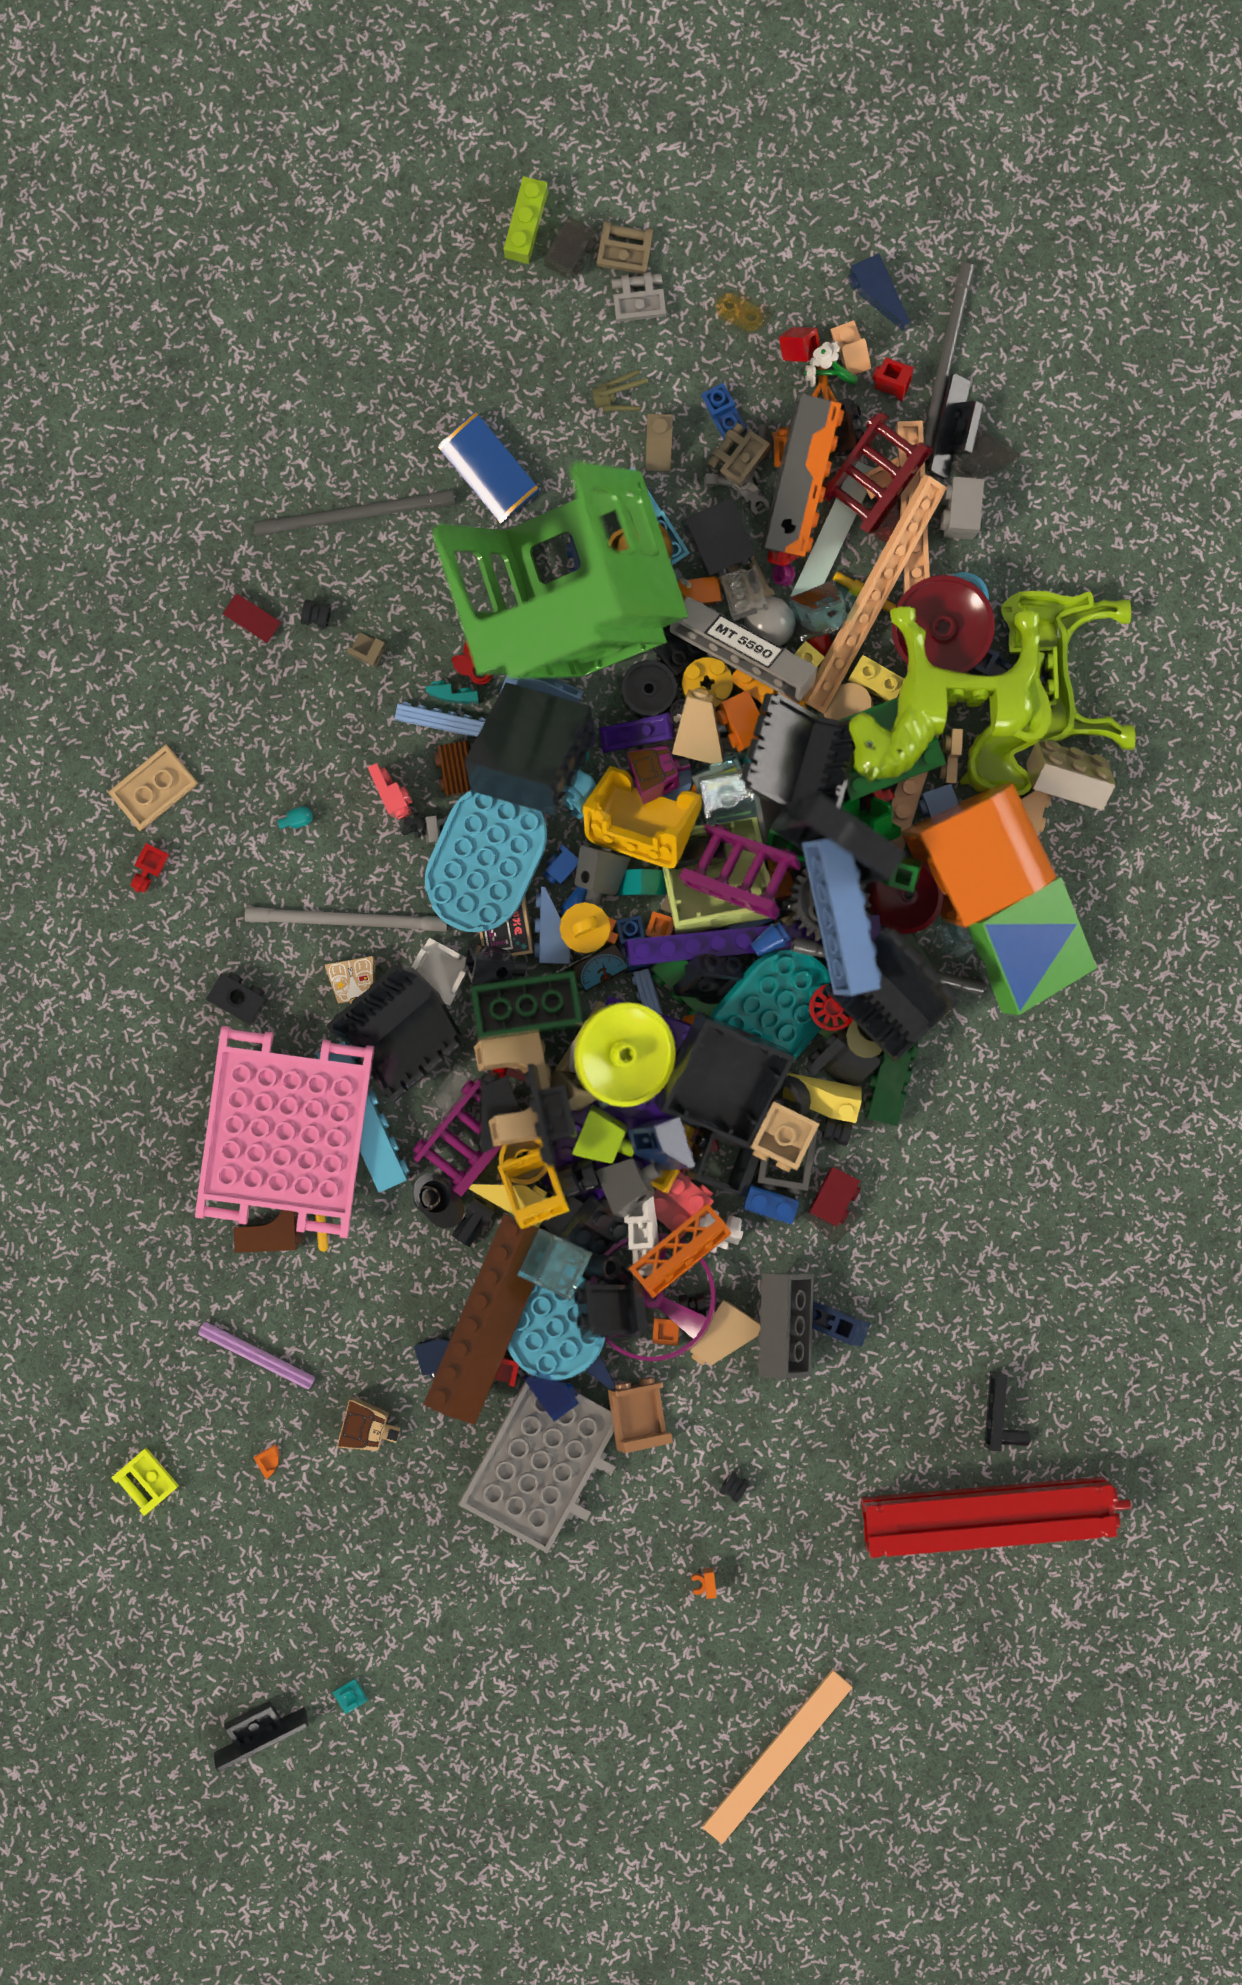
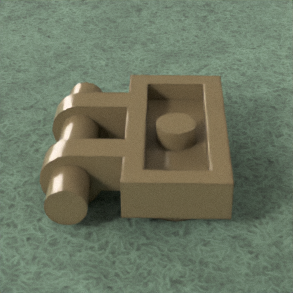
M736 423L733 429H729L724 435L725 439L718 448L715 447L712 451V457L707 462V465L715 470L719 463H723L724 465L720 473L739 487H742L770 450L771 445L751 430L743 438L740 435L745 428L741 424ZM733 444L737 445L738 447L735 449L732 455L729 456L727 452L730 450Z

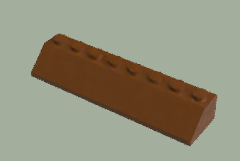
M507 1214L503 1215L425 1398L424 1406L446 1416L473 1425L476 1424L556 1235L533 1225L521 1229L515 1217Z

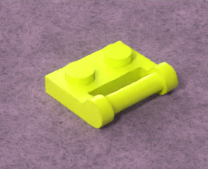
M147 1447L111 1477L115 1483L119 1482L141 1508L139 1511L143 1516L179 1486ZM131 1472L153 1499L148 1501L126 1474Z

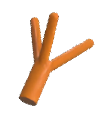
M818 366V370H828V368L823 369L821 366ZM818 375V385L812 396L817 397L822 389L823 399L829 400V396L831 401H837L828 385V375Z

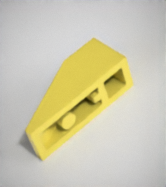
M787 1073V1075L800 1079L806 1085L811 1099L809 1109L829 1118L853 1123L857 1122L862 1101L861 1087ZM784 1087L782 1097L796 1103L793 1093Z
M470 1185V1190L514 1215L504 1185ZM513 1185L521 1209L548 1199L546 1197L548 1192L534 1185L533 1189L524 1185ZM542 1221L539 1222V1223L534 1224L533 1226L539 1228V1226L541 1225Z

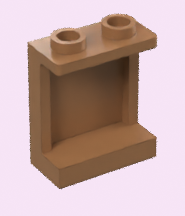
M654 1377L639 1379L640 1383L631 1385V1382L615 1384V1389L608 1390L617 1451L629 1453L673 1443L672 1434L667 1432L665 1428L659 1389L663 1388V1382L654 1380Z

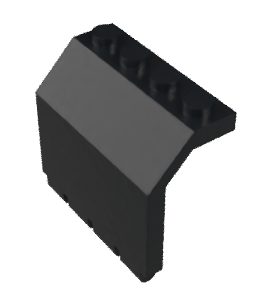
M766 693L760 708V712L765 715H758L753 735L758 739H751L746 759L751 761V763H744L740 776V781L745 783L744 789L781 809L787 802L822 794L841 808L850 771L854 763V751L856 748L849 730V722L852 719L838 721L820 717L780 693Z
M886 927L872 941L876 949V956H874L875 964L881 973L880 989L856 995H835L831 981L823 989L896 1062L925 1033L952 1011L960 1001L957 999L959 994L948 983L943 985L941 983L943 978L929 964L925 966L922 963L925 959L911 945L907 947L904 944L906 940L894 928L890 930Z
M401 962L391 966L387 973L379 980L373 982L364 993L356 997L348 1007L336 1014L334 1019L326 1025L330 1033L346 1038L353 1046L365 1048L366 1045L374 1046L371 1074L382 1095L390 1098L393 1102H396L408 1091L407 1086L412 1088L426 1076L425 1070L431 1072L445 1060L443 1054L449 1057L462 1045L459 1040L462 1034L440 994L413 967Z

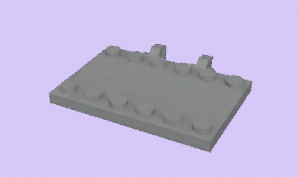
M529 1374L460 1498L458 1505L548 1553L566 1518L572 1520L575 1515L587 1521L591 1514L589 1509H585L578 1504L580 1501L578 1496L590 1474H594L599 1469L611 1476L616 1468L613 1464L604 1460L607 1454L603 1452L614 1432L611 1411L556 1380L542 1379Z

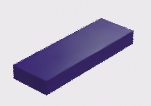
M671 713L599 728L603 753L675 739Z

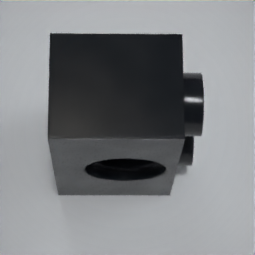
M232 972L228 975L221 973L206 1000L245 1023L253 1025L268 1001V998L263 996L265 991L253 984L250 988L242 984L243 978ZM237 990L243 991L245 999L241 1004H236L233 1000V994Z

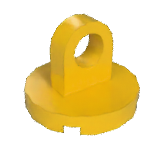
M584 902L575 904L566 910L561 918L559 929L561 938L568 948L575 952L588 954L596 952L604 946L609 938L610 923L603 909L595 904Z

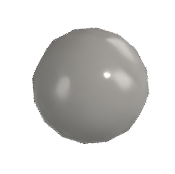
M773 596L763 597L753 602L746 611L743 621L747 629L767 638L778 646L787 643L793 635L796 625L793 610L784 600Z

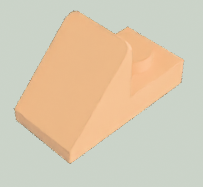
M853 320L830 329L834 343L837 341L840 343L838 354L843 367L854 375L870 370L871 363L865 338L861 339L855 321Z

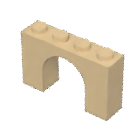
M539 1032L481 1040L474 1046L479 1071L513 1068L525 1075V1072L528 1071L527 1064L532 1063L537 1066L541 1090L550 1088L548 1080L550 1079V1068L548 1064H545V1044L542 1039L540 1040ZM531 1105L523 1112L494 1116L489 1121L493 1146L541 1139V1137H537L535 1131V1122H538L536 1112L532 1111Z

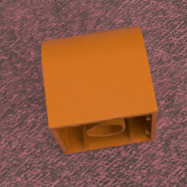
M1013 782L1005 783L974 795L933 817H929L901 831L912 857L922 860L929 865L937 885L944 893V904L940 916L945 923L967 927L1028 897L1047 886L1056 878L1055 871Z

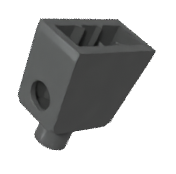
M581 845L575 884L578 887L587 889L584 902L595 904L599 907L602 893L609 895L617 894L630 862V857Z
M629 1159L596 1171L613 1215L624 1218L654 1196L655 1191L651 1181L661 1176V1171L655 1162L644 1167L641 1161Z

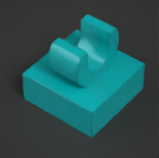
M356 1678L351 1679L332 1692L345 1714L368 1700Z

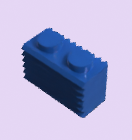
M754 1185L749 1186L743 1203L745 1211H754L755 1214L759 1213L760 1216L764 1215L770 1219H778L779 1222L783 1221L789 1225L793 1223L799 1205L797 1199Z

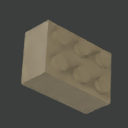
M1040 740L1036 743L1026 762L1033 790L1103 810L1116 786L1108 760L1103 756L1097 754L1092 756L1083 753L1075 747L1069 749L1060 746L1052 740Z

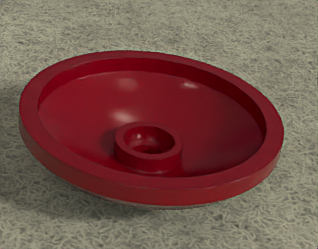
M923 862L912 899L906 897V890L888 886L880 881H871L868 894L871 895L869 903L872 904L870 907L872 913L879 915L880 923L884 927H888L890 930L894 928L898 933L910 934L929 927L937 919L944 904V893L937 885L929 865Z

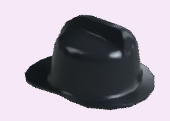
M425 1173L419 1176L412 1190L416 1208L437 1227L446 1229L458 1225L464 1215L463 1202L458 1194L438 1174Z

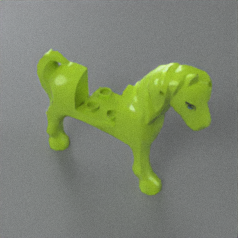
M1022 591L1009 597L1003 603L1001 613L1010 629L1009 651L1011 654L1020 655L1022 649V635L1014 624V614L1024 611L1039 613L1040 622L1038 630L1041 637L1039 652L1047 654V657L1044 659L1043 668L1044 673H1048V681L1044 684V689L1049 698L1052 711L1051 724L1046 735L1041 740L1057 742L1071 736H1103L1115 741L1123 750H1134V725L1126 724L1121 726L1111 716L1094 719L1085 718L1077 712L1067 660L1068 643L1073 632L1081 625L1092 620L1112 618L1120 624H1130V600L1109 601L1103 599L1099 602H1094L1091 592L1070 597L1049 591ZM1027 724L1026 728L1023 730L1028 731L1029 725ZM989 725L982 733L976 736L973 745L969 748L967 773L959 781L960 785L970 783L977 792H984L996 786L1013 782L1018 794L1024 795L1031 789L1032 785L1028 772L1017 763L1014 754L1036 743L1025 742L1013 735L991 736V725Z
M898 607L890 610L891 622L903 633L907 644L908 674L902 683L898 698V715L891 731L881 727L871 715L865 713L857 714L849 722V730L856 746L854 765L859 774L867 777V780L871 782L875 778H896L903 772L910 770L934 736L942 734L946 723L947 706H954L957 702H966L968 707H978L990 696L991 736L1013 735L1028 743H1038L1046 735L1051 724L1052 711L1040 678L1045 654L1039 652V642L1041 639L1038 630L1040 622L1039 613L1024 611L1014 615V624L1022 635V649L1016 664L1003 674L980 676L932 666L925 654V630L915 622V609L911 607ZM1027 724H1028V725H1029V730H1028V731H1024L1023 729H1025L1026 726H1027Z

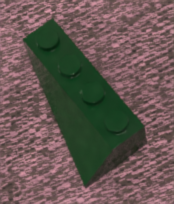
M918 1042L896 1062L883 1050L878 1055L881 1058V1063L878 1066L877 1073H872L869 1081V1088H872L871 1098H866L863 1106V1112L867 1113V1119L898 1126L906 1097L904 1087L908 1086L911 1079L912 1067L910 1062H913L915 1057H917Z

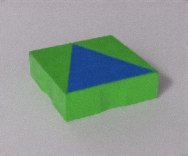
M1056 877L1047 886L1028 897L967 926L978 955L986 966L990 985L1002 1013L1020 1015L1097 968L1062 877Z

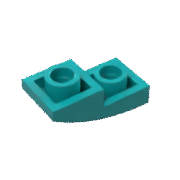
M443 680L433 681L431 686H426L427 694L436 699L454 704H479L478 692H473L472 688L458 689V693L453 694L452 685L446 684V681Z

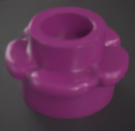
M791 564L787 566L776 565L774 567L772 576L776 584L781 586H790L795 578V570L790 566Z

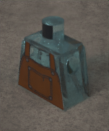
M832 581L789 597L790 608L795 614V622L813 632H820L830 627L839 628L847 620L843 596Z

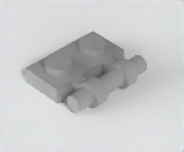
M651 272L643 273V276L635 277L621 275V278L611 279L612 290L622 289L623 291L622 294L613 295L616 322L666 317L663 289L653 290V285L662 284L661 273L651 275ZM645 286V291L631 292L630 287Z

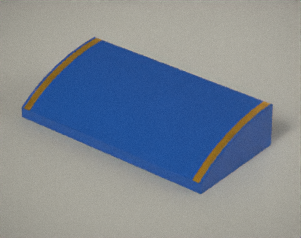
M476 411L457 426L437 446L500 524L540 493L537 485Z

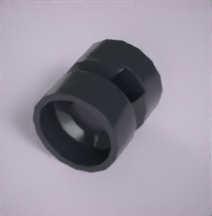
M585 1158L579 1160L576 1166L570 1163L557 1168L559 1181L567 1198L581 1195L584 1189L590 1192L602 1188L596 1174L599 1168L595 1160ZM580 1173L583 1174V1180L581 1179Z

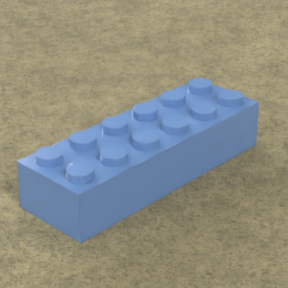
M826 837L803 842L802 846L833 993L835 995H856L880 989L881 973L875 964L874 956H876V949L874 943L870 940L869 931L871 925L869 918L865 916L863 906L865 905V896L859 887L860 872L858 866L854 863L853 856Z

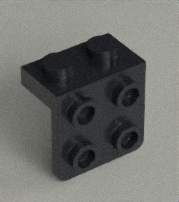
M846 1027L838 1034L833 1032L824 1042L826 1046L822 1050L817 1048L808 1058L811 1063L806 1071L814 1076L818 1071L824 1069L838 1083L858 1086L880 1065L881 1058L878 1055L873 1058H863L853 1053L847 1044L846 1034L848 1028Z

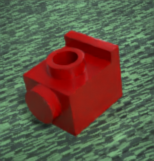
M886 357L882 366H877L874 371L872 380L876 381L875 389L896 396L902 402L912 382L914 367Z

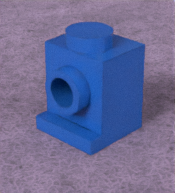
M564 845L559 847L562 853L560 855L555 853L546 863L548 868L543 876L553 885L556 882L562 885L576 870L578 865V858Z

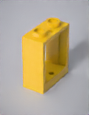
M540 1149L531 1150L526 1156L518 1159L510 1158L498 1166L513 1213L521 1229L569 1211L555 1168H550L547 1165L546 1168L556 1196L522 1209L520 1207L511 1178L546 1165L541 1160Z

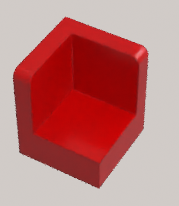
M792 327L779 336L784 361L808 362L811 358H814V351L821 347L817 328Z
M504 1356L495 1380L510 1383L509 1386L514 1387L519 1365L512 1356Z

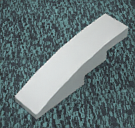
M654 1196L624 1217V1223L628 1224L629 1250H633V1264L659 1244ZM646 1264L638 1272L642 1277L649 1276L653 1273L654 1265Z

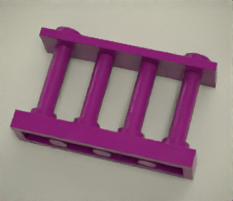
M705 823L703 828L711 839L697 868L692 871L683 868L679 877L684 885L776 920L780 910L773 898L788 866L800 870L801 864L797 855L789 849L783 848L781 851L731 833L722 825L715 824L712 826ZM720 842L733 846L719 877H715V879L707 877L706 871ZM745 850L756 854L742 884L738 885V887L729 885L728 880L742 851ZM765 859L778 862L764 894L760 896L753 894L751 887Z
M477 1077L473 1081L469 1079L461 1089L463 1094L429 1136L425 1140L421 1138L413 1148L415 1152L413 1154L414 1160L419 1162L424 1156L452 1178L454 1183L452 1186L453 1191L461 1197L503 1146L500 1145L485 1153L482 1150L474 1151L446 1129L456 1116L479 1134V1122L462 1109L471 1096L479 1102L478 1088L481 1080ZM439 1136L469 1159L470 1165L465 1171L457 1170L430 1148Z

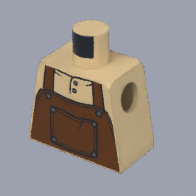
M351 1397L348 1402L337 1447L378 1451L382 1439L397 1443L400 1428L386 1424L389 1412L356 1397Z

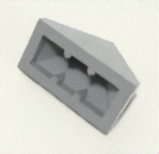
M750 792L754 813L757 815L762 843H767L770 828L782 809Z

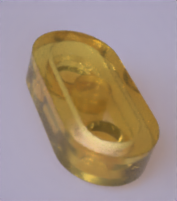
M731 293L723 294L718 299L716 311L719 317L746 332H755L761 328L764 316L760 308ZM730 302L733 304L734 307L732 309H727L724 305L725 303ZM749 314H753L756 319L749 321L746 317Z

